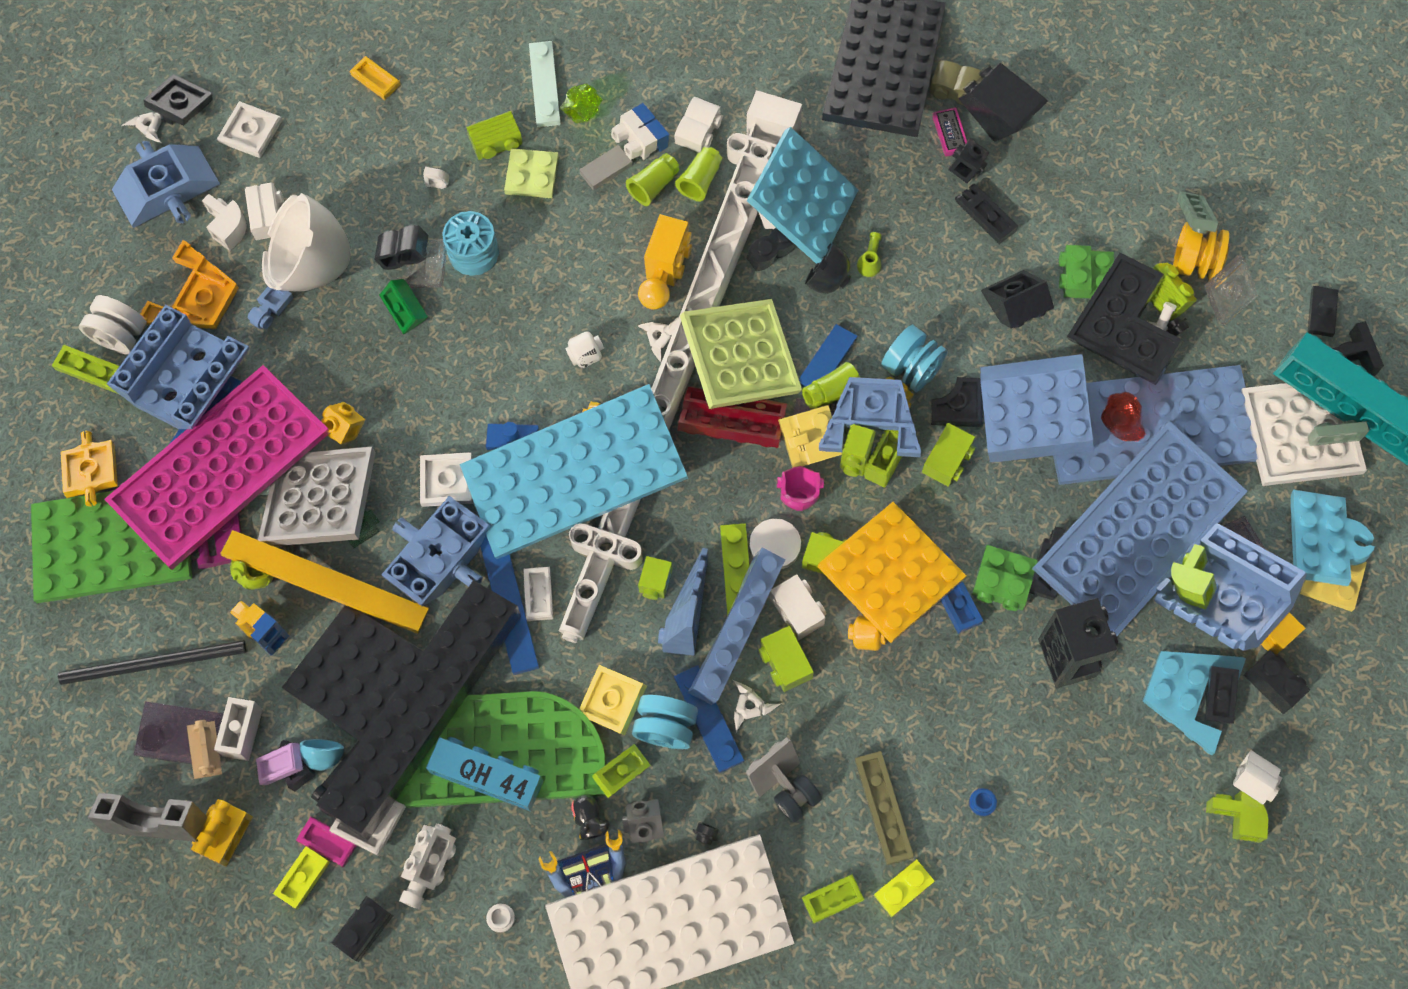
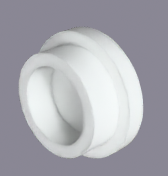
M496 904L487 913V924L495 932H506L514 924V912L506 904Z

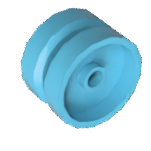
M660 695L641 696L637 711L643 717L635 720L632 730L633 737L649 744L671 749L690 748L693 733L687 727L696 724L698 709L692 704Z

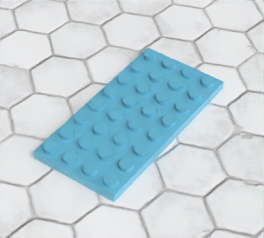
M649 384L460 464L480 519L490 526L486 536L496 559L568 530L576 524L587 522L688 479Z

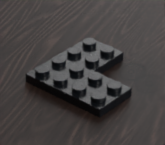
M1119 252L1067 335L1068 340L1156 385L1183 343L1182 339L1139 318L1163 281L1164 274Z

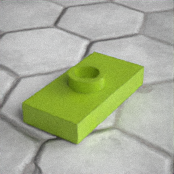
M853 874L803 896L802 900L813 924L863 902L864 898Z

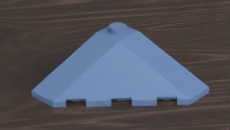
M702 548L666 619L665 628H660L658 644H662L663 652L695 656L708 561V548Z

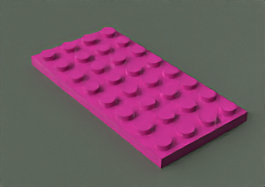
M262 365L204 414L193 429L184 431L104 500L158 557L173 570L329 435V429Z

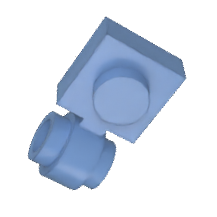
M267 287L257 299L258 303L262 306L259 308L253 307L248 314L250 323L259 329H267L273 322L271 312L279 316L293 299L292 293Z

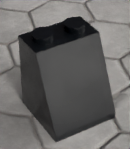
M1001 62L993 67L989 64L979 72L980 78L977 81L972 80L963 88L965 93L958 98L994 142L1018 132L1048 102L1044 96Z

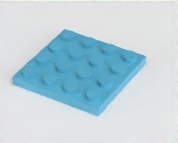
M789 127L782 134L747 202L817 264L822 261V256L826 255L827 247L830 243L832 244L858 189L792 127Z

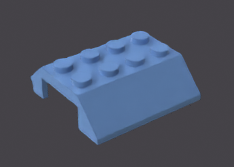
M1216 523L1200 540L1201 546L1205 547L1208 560L1203 571L1214 574L1217 587L1207 609L1195 607L1182 601L1178 597L1174 585L1172 586L1171 580L1168 578L1156 588L1157 595L1154 602L1169 611L1174 610V614L1191 624L1196 623L1197 628L1212 637L1218 636V640L1230 648H1239L1245 651L1259 647L1292 610L1307 573Z

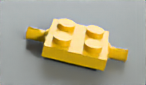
M83 431L81 432V445L74 449L61 451L63 493L66 498L85 494V505L91 507L92 504L93 506L97 504V491L118 486L115 445L112 440L100 443L92 442V432Z

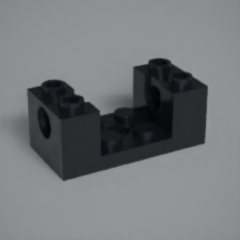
M1098 598L1056 609L1038 638L1056 689L1097 677L1101 672L1100 668H1102L1101 660L1112 657L1118 650V638L1114 631H1110L1107 623L1109 620L1107 609L1104 605L1100 604ZM1086 627H1094L1098 632V636H1092L1090 630Z

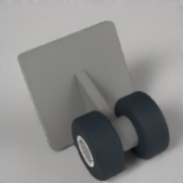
M786 737L784 740L776 742L761 759L755 760L749 766L746 774L755 793L759 797L776 783H779L785 790L780 791L774 797V801L784 815L795 823L804 815L801 806L807 802L810 806L814 807L822 800V795L816 786L803 774L793 780V786L785 777L800 764L792 741Z

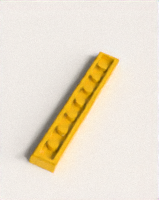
M232 530L221 551V556L233 561H241L248 567L417 634L428 613L429 608L425 606L422 607L415 602Z

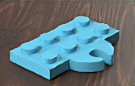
M1293 490L1290 498L1293 565L1307 573L1305 580L1349 586L1351 582L1350 565H1359L1366 562L1374 551L1375 546L1371 545L1374 540L1373 534L1360 522L1347 518L1346 498ZM1355 541H1360L1368 546H1359L1355 543Z

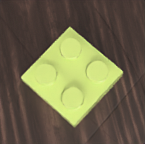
M511 149L504 188L505 194L553 198L559 159L558 152Z

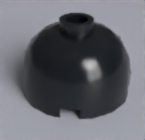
M831 243L827 247L826 255L822 256V261L817 263L814 269L811 268L805 280V284L809 288L824 294L832 293L839 287L844 288L851 278L848 274L850 270L848 256L841 248Z

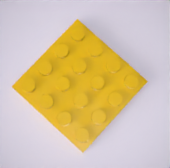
M894 502L889 504L818 564V568L890 643L896 640L966 578L964 572Z

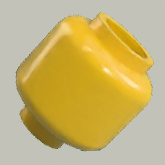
M864 615L857 616L854 624H849L848 639L853 640L855 648L878 651L882 645H886L887 639Z

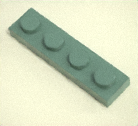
M1180 191L1177 201L1192 230L1206 234L1208 231L1216 232L1218 221L1205 197Z

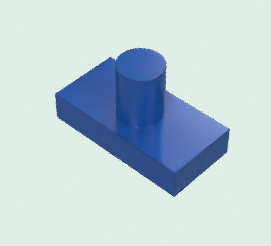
M513 422L488 424L486 449L495 450L539 431V426L519 425Z

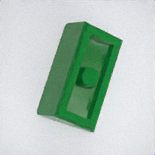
M405 279L391 280L379 294L403 334L411 331L428 318Z

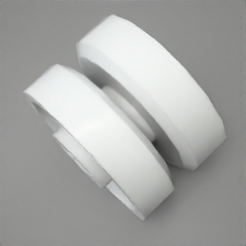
M102 295L96 296L90 306L92 314L84 316L79 329L97 344L121 354H129L136 343L133 336L141 334L146 325V320L137 311L118 300Z

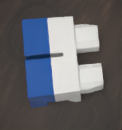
M644 103L621 115L620 123L613 127L611 136L616 143H620L625 139L629 141V143L624 145V151L630 160L638 156L645 160L651 152L657 149L661 152L668 148L669 133L657 119L655 120V116Z

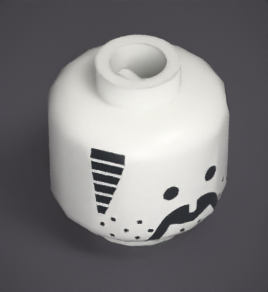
M588 331L571 338L568 341L569 347L565 348L573 365L578 364L580 368H585L601 360V350L605 349L599 336L593 337Z

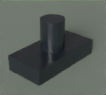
M1319 286L1312 287L1307 330L1309 334L1327 337L1335 335L1339 290Z

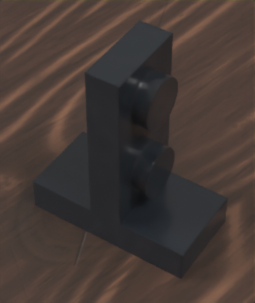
M1367 322L1356 323L1349 332L1352 341L1345 342L1332 349L1341 352L1351 362L1360 360L1362 367L1367 373L1376 376L1384 367Z

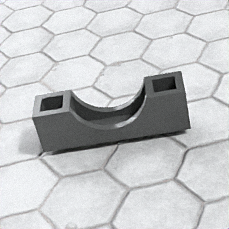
M98 793L88 816V819L104 833L198 842L197 837L200 831L202 832L208 818L192 801L168 799L165 807L156 808L136 803L123 795Z

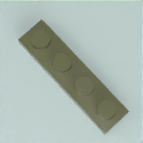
M879 751L855 758L854 761L886 866L913 859L914 855L882 752Z

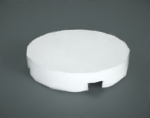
M783 519L763 521L755 527L750 536L749 547L751 555L754 558L755 554L763 547L786 559L781 569L788 568L796 561L800 554L801 538L799 532L791 523Z

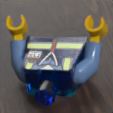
M618 830L619 838L611 840L607 831L606 844L558 861L555 854L549 851L552 857L551 862L544 863L541 857H539L540 865L547 871V875L554 888L566 898L621 880L626 865L623 846L621 845L622 832Z

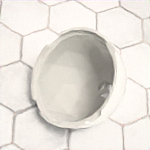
M301 193L299 196L291 195L279 208L267 235L271 237L268 251L263 252V278L268 287L275 290L308 291L337 279L349 264L351 250L349 240L342 226L327 208L305 194Z

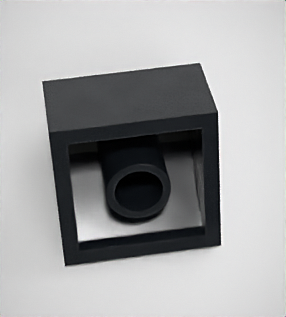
M1025 270L981 290L1000 323L1009 328L1021 327L1026 321L1042 317L1047 311L1054 308L1047 281Z

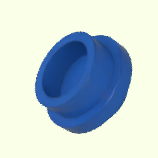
M980 788L971 794L969 806L976 815L988 816L996 809L997 799L990 790Z

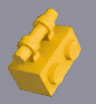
M217 799L216 803L209 807L206 813L208 818L202 832L200 831L197 837L198 842H192L193 846L190 850L227 867L253 816L226 801Z

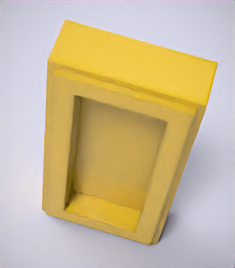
M367 56L350 70L351 76L384 100L401 85L398 79Z

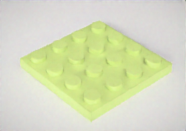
M772 299L685 311L680 315L709 409L798 394L802 390Z

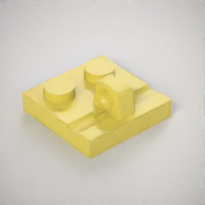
M829 405L778 420L792 468L842 455V452L819 451V442L827 430L830 419H832Z
M1367 562L1359 565H1350L1351 582L1349 586L1304 580L1300 594L1352 612L1356 606Z
M599 665L579 710L589 720L625 735L638 708L640 697L643 696L647 686Z

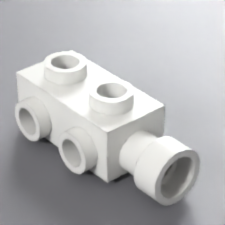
M437 823L435 827L423 825L422 830L416 837L412 853L404 864V871L401 877L411 882L407 891H403L400 902L420 910L424 901L422 896L425 889L434 890L435 886L442 883L445 876L443 871L444 865L447 860L454 856L456 846L454 845L456 838L449 835L451 829Z

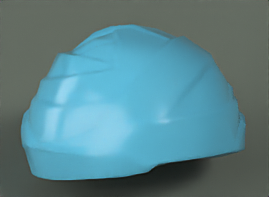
M310 739L300 742V753L302 760L310 769L317 771L333 768L340 762L341 757L344 755V746L335 741Z

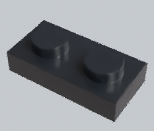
M1210 666L1204 720L1234 724L1239 670Z

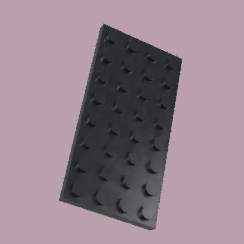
M851 0L822 120L918 138L946 2L937 0Z

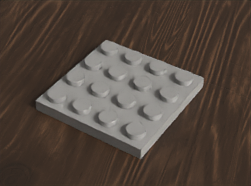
M372 447L308 452L270 485L258 540L271 546L359 539L376 454Z

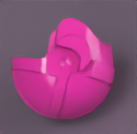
M802 466L782 472V476L777 477V488H781L780 497L782 502L796 511L809 509L818 501L820 489L824 488V479L820 478V473Z

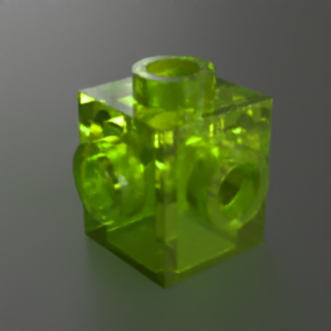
M588 84L574 85L567 91V98L560 109L575 123L588 122L599 111L598 106L603 99L597 94L596 89Z

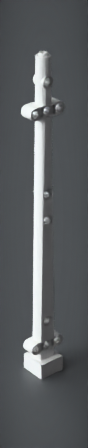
M756 90L747 112V135L736 133L728 138L727 156L729 161L736 164L737 167L680 315L685 311L720 306L758 213L747 202L748 198L740 196L750 195L754 188V183L759 179L784 131L792 127L799 134L801 130L802 104ZM680 316L652 386L658 406L666 408L662 412V416L668 430L695 367ZM682 363L683 367L677 369L673 368L672 365ZM640 499L603 514L598 528L582 523L576 524L571 528L569 538L573 549L578 553L587 555V558L559 629L563 634V639L573 643L584 639L614 565L628 570L637 569L641 565L643 557L640 545L634 540L625 538ZM581 534L588 536L585 542L579 543L575 541L577 536ZM606 542L613 545L608 551L599 549ZM628 551H635L637 553L633 559L624 558V554ZM584 590L594 591L593 596L588 599L581 597V593Z

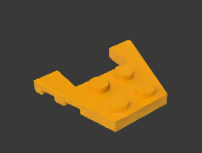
M182 240L173 256V260L175 263L193 269L172 308L186 314L191 324L198 328L216 329L239 287L220 269L206 260L201 253L193 249L188 242ZM150 301L146 302L140 313L146 320V325H151L163 306Z

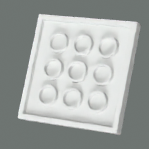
M1287 383L1241 389V393L1245 396L1244 405L1247 417L1251 420L1250 429L1252 437L1257 444L1256 454L1258 459L1256 462L1262 486L1360 475L1367 471L1359 441L1316 446L1309 445L1308 435L1315 426L1321 423L1338 425L1343 423V421Z

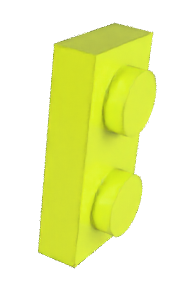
M305 846L273 894L298 910L330 862Z
M916 859L877 891L874 896L887 913L893 917L935 881Z

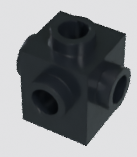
M969 139L964 146L960 144L952 154V157L955 159L948 170L968 184L975 174L980 175L988 164L985 162V159L990 152L972 139Z

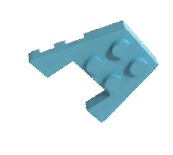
M1161 651L1143 702L1169 723L1174 724L1184 732V735L1190 740H1194L1204 748L1205 752L1213 755L1222 731L1195 721L1208 682L1210 666L1237 669L1239 670V680L1246 658Z

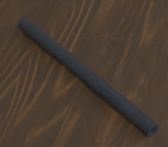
M242 640L61 671L58 673V681L60 685L244 654L246 653V643Z

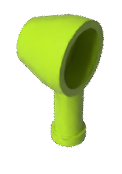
M877 232L870 233L868 250L857 261V270L865 277L876 276L881 270V260L877 255V250L882 235ZM866 259H872L873 262H867Z

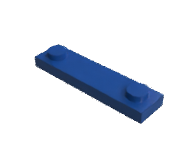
M697 665L675 675L674 679L685 702L692 704L698 709L696 725L719 773H722L743 763L744 759L717 703L715 702L711 705L688 693L700 669Z

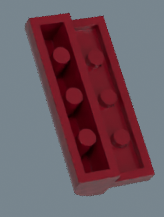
M688 387L677 431L711 436L715 439L723 438L739 443H752L763 447L778 448L782 438V430L778 420L785 418L787 403L758 400L709 409L703 389Z

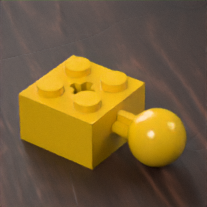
M659 215L644 255L647 280L640 285L638 290L639 301L648 309L657 310L664 307L670 297L667 285L675 286L676 280L681 279L685 266L682 264L684 258H689L692 250V244H689L692 233L688 230L687 221Z

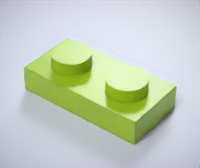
M633 744L592 775V778L609 798L651 765L637 746Z

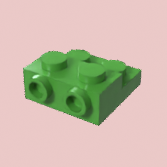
M1066 245L1064 252H1060L1059 266L1063 267V274H1060L1059 288L1063 289V297L1091 299L1114 262V252L1091 251V246Z
M986 545L972 595L977 596V599L984 603H992V601L1001 603L1003 608L1010 611L1023 610L1032 584L1034 573L1032 568L1036 565L1037 560Z

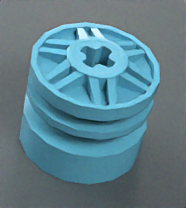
M473 211L460 212L449 219L445 224L442 235L449 261L454 269L470 276L480 275L489 271L495 265L499 256L498 243L490 220L481 213Z
M912 324L890 346L882 360L881 367L895 377L905 370L902 382L906 385L911 383L910 388L918 392L938 373L948 350L943 346L937 348L938 343L934 340L923 347L927 335Z

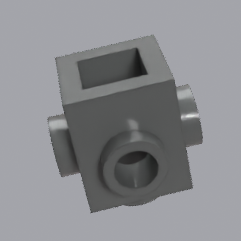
M658 799L637 801L626 805L627 816L622 817L624 833L630 832L632 843L664 838Z

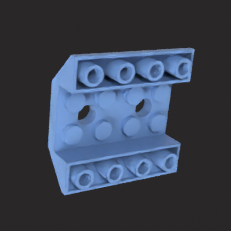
M165 304L108 381L107 385L135 407L177 429H193L250 348L229 336L222 340L192 325L186 314ZM197 353H206L202 360H193ZM177 392L173 400H165L166 394Z

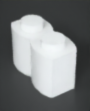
M693 97L685 116L676 130L675 144L698 153L703 147L709 148L713 139L711 133L714 128L718 129L722 122L723 116L720 115V106Z
M1250 750L1238 767L1233 786L1261 804H1264L1266 800L1271 802L1280 789L1278 785L1282 780V777L1279 776L1281 769Z

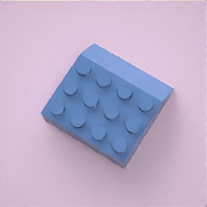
M1082 354L980 367L987 449L990 462L1094 451Z

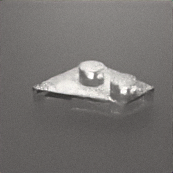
M443 239L428 240L425 260L417 264L406 265L407 270L401 279H405L411 289L443 287L447 256Z

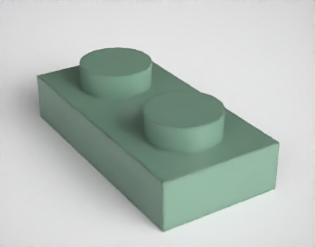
M1356 420L1345 421L1338 425L1321 423L1315 426L1308 435V441L1310 446L1361 441L1369 432L1367 422H1356Z

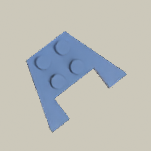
M849 377L837 403L834 415L830 419L827 430L819 442V451L842 452L844 428H850L851 425L855 424L868 429L898 430L897 456L921 457V449L911 419L902 381Z

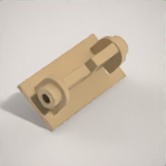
M198 720L193 725H187L194 779L221 775L220 755L214 750L217 741L215 721L206 722V720Z

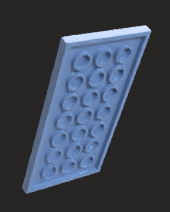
M1236 365L1163 374L1156 385L1141 377L1086 383L1094 451L1053 455L1059 485L1114 479L1159 430L1170 421L1219 466L1256 462L1258 459L1256 454L1257 444L1252 437L1250 429L1251 420L1247 417L1244 405L1245 396L1241 393V389L1246 388L1241 366Z
M1168 421L1032 569L1071 605L1098 598L1100 604L1104 605L1107 609L1109 616L1107 623L1110 631H1114L1116 636H1118L1157 592L1156 588L1166 578L1169 579L1172 576L1171 567L1173 562L1182 564L1186 553L1191 552L1194 544L1200 545V540L1216 523H1219L1245 495L1247 490Z

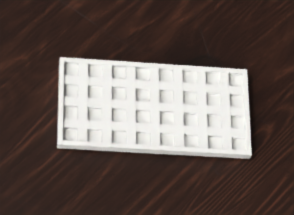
M760 834L545 905L570 989H661L794 944Z

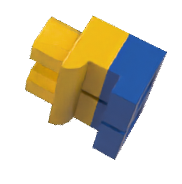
M240 601L230 612L238 619L235 624L271 656L289 637L277 621L254 603L249 607L243 601Z

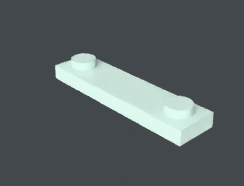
M552 41L529 43L537 127L561 125Z

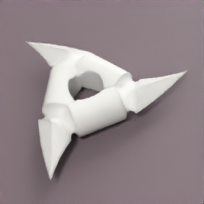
M153 112L142 114L123 125H135L146 135L145 137L160 142L156 133L163 116ZM149 121L152 122L149 126L145 125Z
M679 316L669 326L653 322L639 325L640 328L648 331L647 335L650 346H652L651 349L661 363V348L671 338ZM660 331L662 334H661L660 338L658 339V338H657V332Z
M734 681L741 693L736 707L737 711H734L736 733L744 719L758 717L761 714L764 716L780 704H764V701L754 691L752 692V688ZM746 702H754L755 707L753 709H746Z

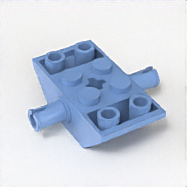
M149 141L142 142L146 150L139 143L136 146V151L141 159L127 165L112 188L130 224L134 228L168 210H171L177 223H184L181 214L188 221L191 214L185 207L184 202L220 184L199 146L169 144L154 152Z
M451 496L447 497L419 530L403 517L397 520L400 525L394 524L392 530L409 543L381 575L423 607L441 596L456 578L468 587L473 580L481 584L483 577L479 576L467 565L478 553L490 526ZM442 552L440 556L435 553Z

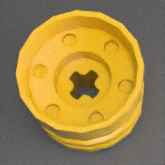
M1186 222L1179 236L1173 266L1176 267L1180 275L1190 276L1195 266H1197L1199 279H1204L1208 271V281H1217L1228 256L1229 231L1222 229L1217 237L1216 229V232L1209 231L1207 236L1203 237V233L1193 231L1189 223Z

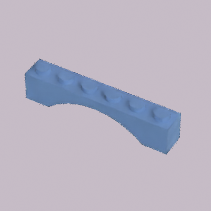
M763 547L755 554L733 606L712 648L700 667L688 692L689 694L711 705L719 700L786 559Z

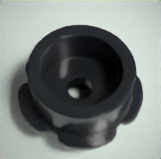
M1179 316L1167 324L1168 330L1166 332L1174 336L1179 335L1189 328L1186 323L1187 318L1181 320Z
M698 822L697 828L693 829V833L697 834L696 840L711 845L712 840H718L719 829Z

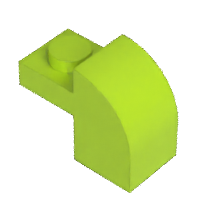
M1194 544L1191 552L1186 553L1182 564L1173 562L1171 575L1178 597L1189 605L1206 610L1217 587L1214 574L1203 571L1208 562L1205 547Z
M1243 791L1235 795V800H1232L1230 795L1217 794L1207 801L1206 813L1234 817L1232 839L1258 843L1268 839V814L1265 806Z

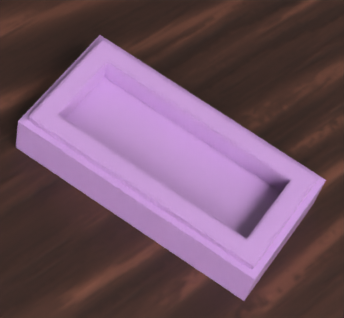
M290 743L256 759L260 785H269L303 770L299 743Z

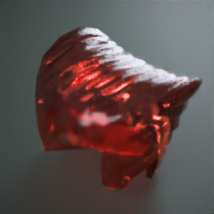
M1129 392L1111 394L1107 398V405L1101 414L1103 424L1120 440L1139 441L1144 438L1146 433L1142 420V406L1137 397Z

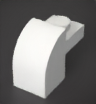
M208 194L202 202L208 212L216 218L206 228L214 240L231 251L245 235L246 220L234 200L227 204L221 198L216 200Z

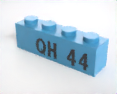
M448 737L447 740L438 739L426 767L431 774L531 812L543 783V779L538 775V770L526 765L523 766V769L513 766L514 762L503 756H498V759L488 756V751L476 746L472 750L463 747L464 743L453 737Z

